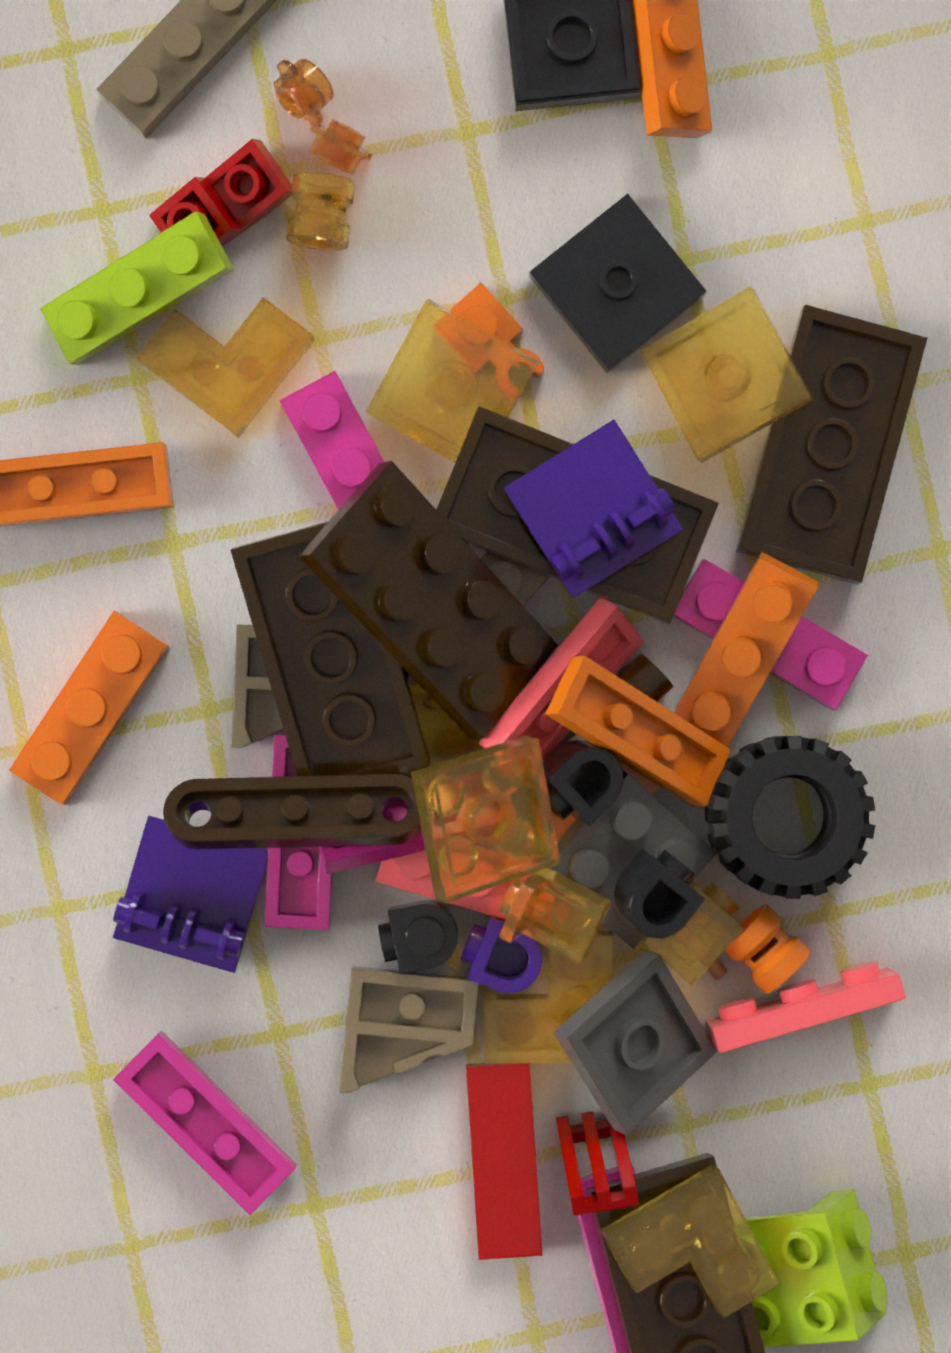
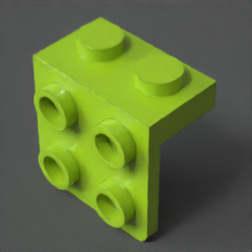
M855 1189L831 1191L807 1211L731 1219L764 1348L860 1340L887 1313L886 1283L883 1276L876 1272L869 1246L871 1242L870 1221L866 1212L859 1207Z

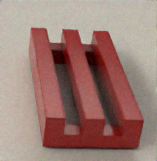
M593 1111L581 1113L582 1124L571 1126L568 1115L556 1117L573 1216L639 1205L625 1135L614 1130L608 1119L595 1121ZM611 1137L622 1191L611 1193L599 1139ZM585 1141L596 1195L588 1197L583 1196L573 1144Z

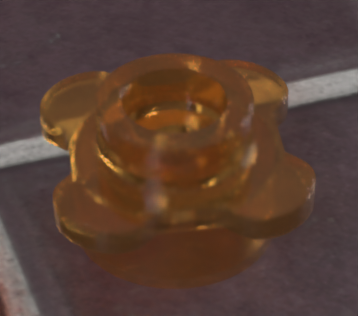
M299 59L294 64L288 60H282L277 64L280 77L274 81L275 93L279 103L291 116L298 119L303 117L312 126H318L323 122V117L320 113L321 109L334 97L330 81L319 67L307 59Z
M332 119L328 128L321 124L318 126L312 124L309 129L316 134L309 151L325 162L349 174L354 175L361 160H371L373 156L371 152L361 147L366 137L338 120Z

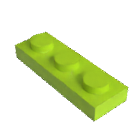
M195 211L47 303L40 310L68 363L80 365L234 271V268L205 214Z

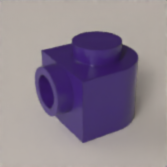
M491 915L486 927L473 924L460 958L471 963L467 974L468 980L503 993H515L529 987L538 977L542 965L539 945L535 937L527 929Z

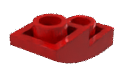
M251 139L207 177L195 176L149 216L159 231L163 232L195 211L203 213L207 217L221 246H224L296 193V190L263 142Z

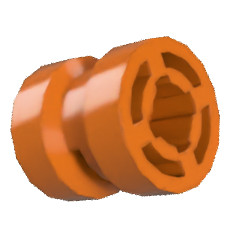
M763 904L748 915L721 944V948L733 961L744 962L752 970L751 980L765 994L773 992L785 983L806 962L812 951L798 936H789L780 927L781 918L768 904Z

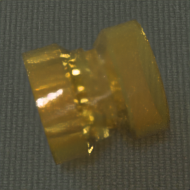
M300 172L294 174L291 197L296 202V211L288 219L286 240L291 244L310 249L330 251L347 249L349 246L350 225L346 222L345 217L346 209L353 205L355 182L349 178L331 173Z

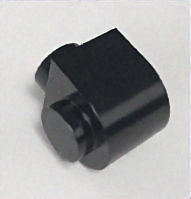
M581 740L563 743L533 771L544 784L536 792L537 796L558 818L565 820L571 814L574 818L589 826L615 802L623 786V771L616 757L602 748Z
M641 848L618 878L614 891L615 903L620 913L641 933L651 938H666L679 932L706 899L687 884L695 873L665 849L655 859Z
M424 900L389 907L388 916L390 922L378 925L385 962L397 960L400 974L430 969L443 964L451 957L457 945V922L448 908L435 901Z

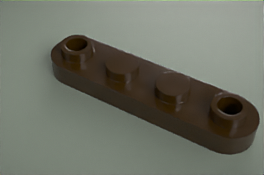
M401 774L191 779L177 785L165 800L163 816L173 838L179 844L190 849L399 845L415 839L423 831L428 820V806L421 786L412 778ZM399 805L408 810L406 816L400 821L391 822L384 818L386 810L392 806ZM200 810L211 812V817L205 825L195 827L189 824L190 818L195 812Z

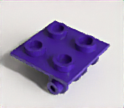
M615 419L503 488L572 599L684 530L673 513L676 508L670 496L663 488H657Z
M148 815L124 898L120 897L115 909L113 922L117 924L113 938L235 973L267 865L268 849H190L179 844L173 838L164 819Z

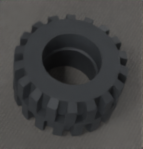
M774 736L763 738L764 740L756 743H749L739 749L740 752L732 759H727L722 772L716 780L710 797L709 808L705 807V821L709 823L710 834H707L711 847L716 849L720 857L719 861L738 880L768 895L782 896L786 899H801L802 895L808 894L818 896L828 892L827 887L833 883L841 885L852 876L848 870L854 863L861 865L868 852L862 850L866 838L873 839L876 825L869 824V811H876L874 798L866 795L863 786L868 784L862 771H855L849 764L852 759L845 753L835 751L828 746L829 743L816 738ZM781 778H797L810 784L820 797L823 807V823L818 836L806 849L795 854H780L770 850L758 839L753 826V809L757 797L769 783Z

